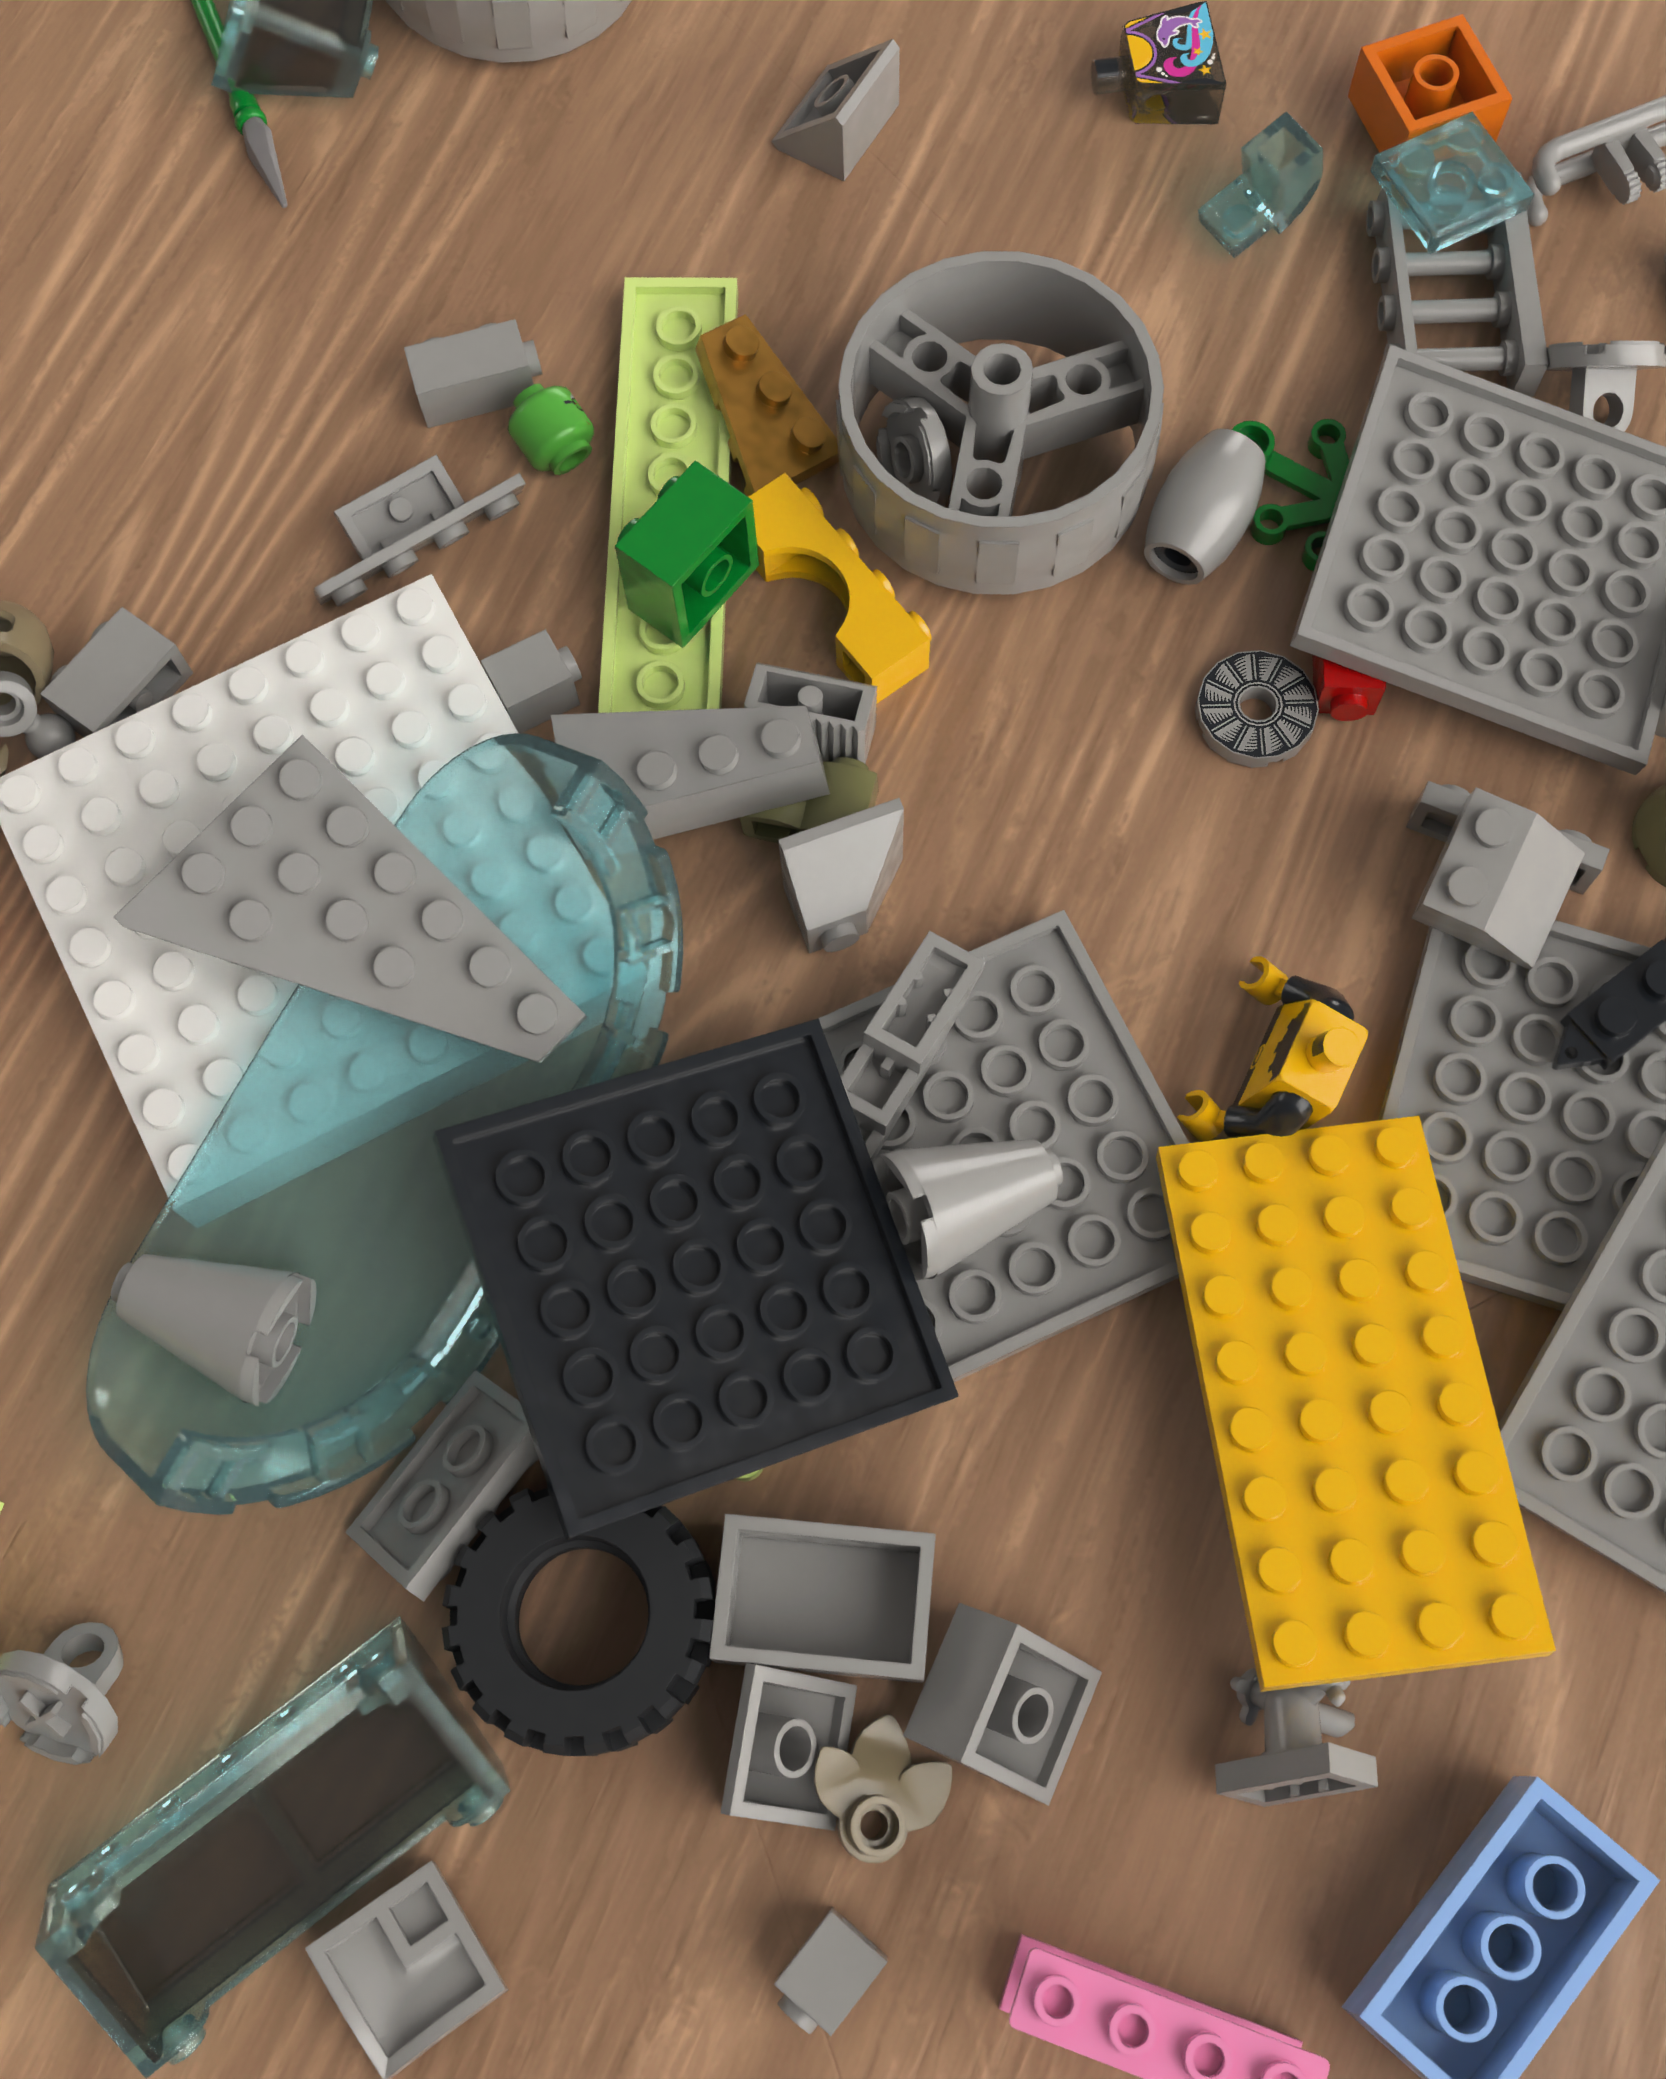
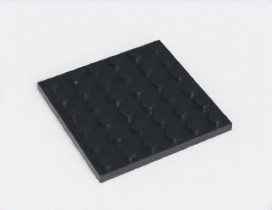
M819 1018L434 1132L433 1141L566 1540L959 1397Z

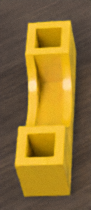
M783 473L749 496L753 500L759 566L755 570L766 582L784 578H802L817 582L831 590L846 608L847 616L835 635L836 665L850 681L878 686L876 700L879 703L929 668L930 641L932 637L924 620L915 611L908 613L895 599L894 590L886 576L880 570L874 569L871 571L859 558L857 546L851 536L844 529L838 528L835 530L824 517L823 509L818 499L808 488L804 487L800 490L786 473Z

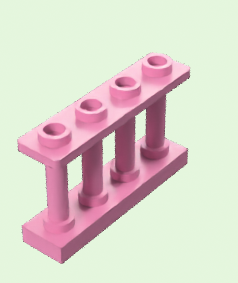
M1020 1933L998 2005L999 2010L1010 2013L1009 2023L1014 2029L1143 2079H1327L1330 2069L1328 2060L1320 2055L1301 2049L1303 2042L1297 2038Z

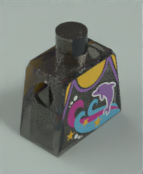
M1207 1L1189 4L1126 22L1122 26L1118 56L1092 60L1091 80L1094 94L1124 92L1129 119L1136 124H1218L1226 89V80Z

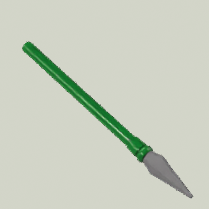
M190 0L229 95V104L234 116L235 127L244 136L247 155L282 208H286L288 204L271 129L267 126L266 115L261 110L254 94L249 90L214 1Z

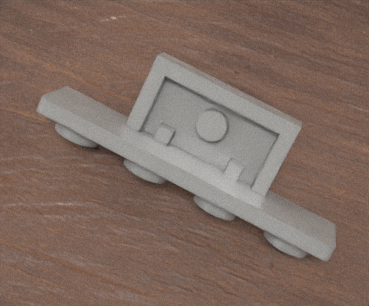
M436 454L335 510L334 515L362 561L314 588L316 599L320 605L333 599L337 607L342 606L366 592L368 588L363 581L384 570L388 578H391L415 565L419 561L415 552L433 542L437 544L439 549L457 542L470 532L465 525L483 514L487 515L489 521H493L510 512L520 504L516 496L522 493L526 484L521 474L518 473L465 503Z

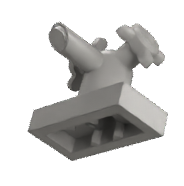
M1256 1668L1246 1671L1241 1677H1233L1230 1681V1686L1237 1692V1699L1243 1705L1239 1715L1241 1722L1251 1726L1256 1720L1258 1711L1264 1710L1265 1752L1260 1756L1215 1764L1216 1794L1267 1807L1378 1787L1375 1756L1329 1742L1322 1743V1734L1339 1738L1355 1727V1715L1352 1712L1336 1708L1344 1703L1345 1693L1343 1690L1350 1685L1351 1681L1260 1692ZM1327 1695L1330 1702L1336 1707L1320 1703L1319 1701Z

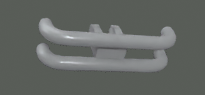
M1666 95L1553 138L1542 145L1533 158L1532 176L1527 179L1523 186L1528 223L1531 226H1541L1547 220L1548 210L1542 200L1543 195L1552 196L1559 191L1562 185L1596 172L1612 195H1615V199H1618L1619 203L1623 205L1636 201L1641 196L1642 184L1640 179L1643 183L1645 182L1646 188L1648 187L1649 191H1653V193L1666 189L1665 154L1660 148L1666 145V121L1647 128L1666 120ZM1591 148H1594V149L1591 150V151L1585 152V153H1583V154H1580V155H1578V156L1572 157V158H1570V159H1567V160H1565V161H1562V162L1558 163L1559 161H1561V160H1563V159H1565V158H1568V157H1570V156H1573V155H1576V154L1581 153V152H1583V151H1586V150H1589V149H1591Z

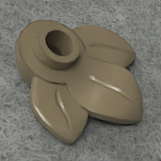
M884 1714L864 1727L854 1741L850 1754L834 1747H820L814 1766L813 1781L816 1794L824 1807L838 1818L837 1831L841 1844L851 1856L867 1863H881L891 1859L903 1847L908 1832L933 1824L944 1809L952 1784V1766L949 1763L930 1761L912 1764L911 1753L906 1738L903 1736L904 1733L895 1717L891 1714ZM874 1810L879 1814L882 1826L880 1832L875 1837L867 1839L861 1832L860 1823L862 1817L867 1812Z

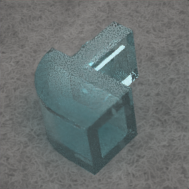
M1287 111L1241 147L1242 174L1198 209L1199 222L1233 258H1236L1271 228H1274L1278 234L1283 232L1307 206L1321 181L1323 174V148Z

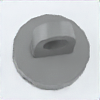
M1610 341V344L1599 343L1583 345V342L1551 344L1547 348L1549 365L1546 370L1572 371L1569 411L1595 421L1593 415L1594 405L1602 395L1609 404V414L1604 424L1624 432L1629 426L1633 415L1637 370L1666 367V346L1664 343H1660V341Z
M88 1622L78 1624L63 1631L50 1644L44 1654L24 1650L3 1653L0 1657V1725L2 1724L6 1728L12 1720L17 1726L25 1730L19 1739L25 1743L24 1746L54 1761L78 1765L90 1763L94 1756L98 1755L100 1757L118 1733V1717L105 1697L123 1668V1652L114 1630L103 1623ZM84 1652H102L95 1662L79 1668L69 1666L72 1660Z

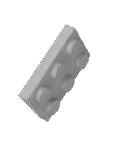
M474 1370L345 1532L406 1590L423 1602L438 1582L449 1574L463 1544L467 1546L478 1533L479 1529L476 1526L491 1511L496 1513L499 1504L527 1468L531 1467L538 1460L520 1401Z

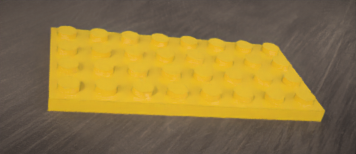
M1420 1116L1303 1129L1283 1137L1261 1134L1158 1147L1156 1161L1260 1692L1544 1657L1555 1652L1556 1648Z

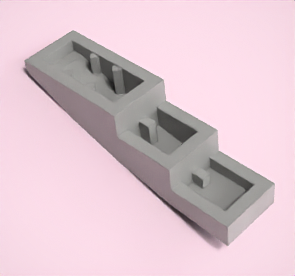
M931 931L928 932L865 1029L862 1045L841 1075L843 1086L871 1161L879 1153L919 1086L985 967V960Z

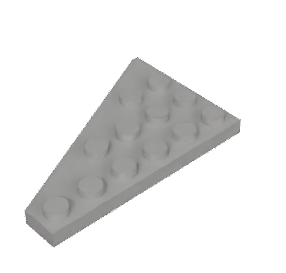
M303 735L114 916L123 927L459 1036L475 1043L502 1050L540 1064L587 1018L586 1014Z

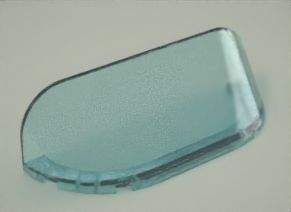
M513 733L496 736L466 749L440 768L416 793L394 825L586 1014L587 1018L540 1064L298 984L131 1259L130 1263L134 1264L140 1256L151 1254L293 1271L315 1280L317 1287L316 1304L310 1326L298 1322L293 1344L302 1347L298 1359L277 1395L267 1404L259 1402V1406L244 1403L118 1318L116 1314L117 1302L112 1301L110 1296L99 1321L89 1357L86 1381L89 1421L102 1449L156 1505L185 1512L226 1515L233 1514L236 1505L268 1500L274 1507L283 1508L320 1497L345 1486L380 1467L410 1446L417 1439L411 1427L427 1415L440 1400L447 1405L474 1370L481 1373L498 1348L500 1340L433 1141L434 1132L449 1126L658 1066L668 1041L667 1032L658 1029L664 1011L667 993L679 992L681 985L683 919L678 886L670 857L664 848L655 845L648 826L644 821L648 812L643 803L626 782L602 760L530 734Z

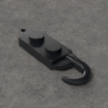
M1666 938L1660 940L1563 1017L1560 1023L1565 1028L1552 1064L1554 1070L1598 1064L1603 1070H1606L1666 1022ZM1565 1052L1571 1053L1573 1059L1568 1058Z

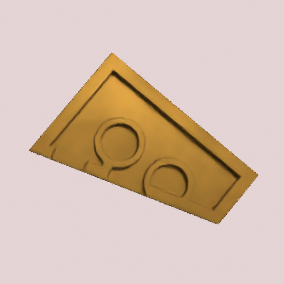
M746 314L700 335L695 350L714 406L723 414L730 435L727 444L733 461L739 462L746 481L744 488L746 496L749 497L783 473H786L795 484H798L839 462L836 436Z

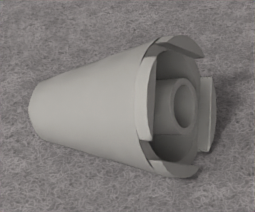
M1035 1139L892 1149L872 1160L916 1282L935 1278L1054 1202L1057 1198L1058 1186L1063 1182V1172L1058 1157L1052 1149L1044 1148Z
M151 1254L140 1256L134 1264L130 1262L124 1264L116 1275L111 1289V1299L117 1302L116 1314L118 1318L244 1403H250L255 1406H259V1402L265 1404L270 1402L289 1377L302 1347L293 1344L298 1322L310 1326L317 1295L315 1280L301 1275L299 1272Z

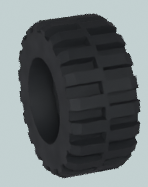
M548 1485L547 1488L537 1492H532L529 1488H525L509 1497L511 1503L509 1508L500 1515L491 1511L476 1526L482 1532L471 1548L463 1544L453 1563L461 1567L455 1586L446 1584L442 1606L450 1609V1626L442 1628L444 1650L451 1651L454 1656L456 1667L451 1670V1673L459 1690L468 1692L475 1702L472 1709L486 1724H493L505 1733V1738L521 1746L535 1748L547 1754L598 1756V1754L619 1752L636 1746L638 1741L653 1733L658 1734L674 1721L672 1717L684 1704L689 1705L700 1688L698 1683L706 1666L710 1668L712 1662L709 1657L716 1602L713 1589L715 1582L709 1564L703 1557L699 1545L681 1521L666 1506L663 1507L661 1505L566 1540ZM581 1549L604 1551L628 1564L641 1581L648 1603L646 1634L633 1659L612 1677L588 1685L565 1684L543 1673L535 1666L526 1653L519 1632V1616L522 1601L527 1588L536 1574L557 1556Z

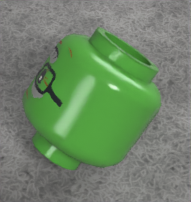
M534 384L523 390L515 398L513 405L516 409L509 418L508 432L533 468L541 472L553 471L555 475H562L573 470L588 458L592 451L590 442L593 439L594 426L566 387L551 386L543 388L541 384Z

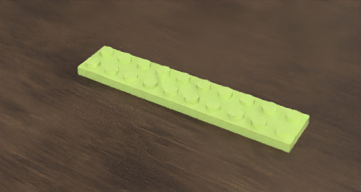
M624 278L598 713L721 709L726 602L684 648L680 647L628 609L615 545L626 524L634 518L640 519L657 501L664 484L673 476L680 477L695 460L731 485L732 455L727 444L730 435L722 412L714 406L695 348L700 335L737 318V278Z

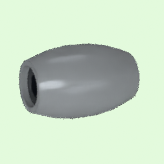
M1213 430L1192 446L1171 470L1154 502L1145 537L1144 556L1150 566L1159 574L1178 583L1198 584L1217 569L1241 541L1254 517L1262 493L1265 473V455L1253 440L1233 430Z

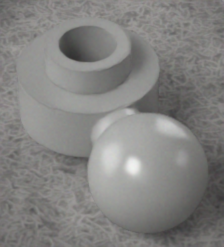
M0 671V693H8L13 696L9 703L0 705V737H12L24 733L28 749L37 758H42L76 741L75 731L65 718L53 713L41 715L37 713L34 694L25 679L12 672Z

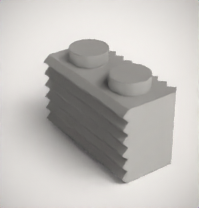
M758 662L754 669L744 708L807 706L818 740L822 761L833 762L835 758L848 757L866 764L877 721L876 699L878 686Z

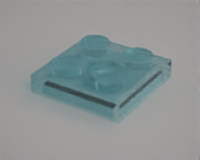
M1473 112L1376 154L1370 170L1430 254L1527 211L1534 197L1532 190Z

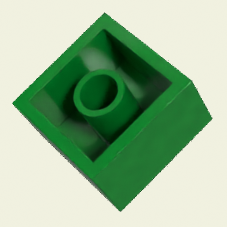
M696 460L680 477L673 476L662 487L657 501L640 519L634 518L626 524L615 545L628 609L677 645L684 648L759 566L753 500Z

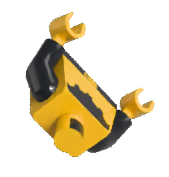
M1262 956L1251 958L1249 962L1263 972V975L1257 982L1252 984L1239 981L1240 987L1263 1005H1272L1280 1000L1283 1005L1277 1007L1233 1105L1228 1107L1227 1111L1221 1110L1205 1091L1194 1090L1187 1093L1185 1099L1197 1112L1189 1116L1178 1115V1120L1196 1139L1208 1141L1217 1137L1222 1130H1224L1228 1137L1234 1138L1261 1134L1280 1137L1289 1136L1298 1132V1130L1310 1127L1332 1113L1338 1105L1368 1037L1367 1029L1353 1021L1354 1012L1343 994L1334 988L1296 975L1288 979L1286 974Z

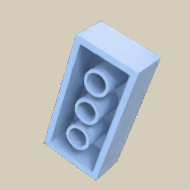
M1513 1776L1351 1993L1342 2008L1421 2079H1519L1660 1880L1538 1776Z

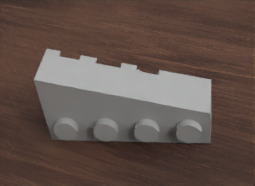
M807 706L550 715L571 826L590 856L830 794L818 740Z

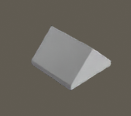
M894 39L827 65L771 141L774 146L791 157L845 181L899 105L900 48Z
M746 1663L720 1814L835 1831L837 1817L824 1807L815 1791L813 1781L814 1766L820 1747H834L847 1752L857 1685Z

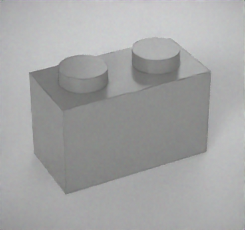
M121 607L109 621L102 623L95 629L90 641L67 665L60 667L53 674L49 685L40 695L55 714L65 718L72 725L75 732L82 737H86L173 696L193 674V671L176 644Z

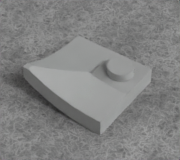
M432 1860L305 1948L336 2005L382 2079L393 2078L436 2043L508 1991L506 1984L437 1864Z

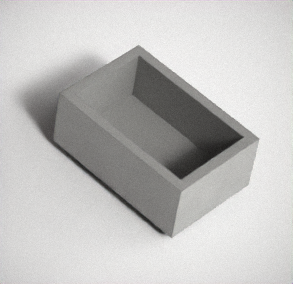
M725 1514L709 1659L721 1664L746 1666V1663L781 1670L923 1683L936 1534Z

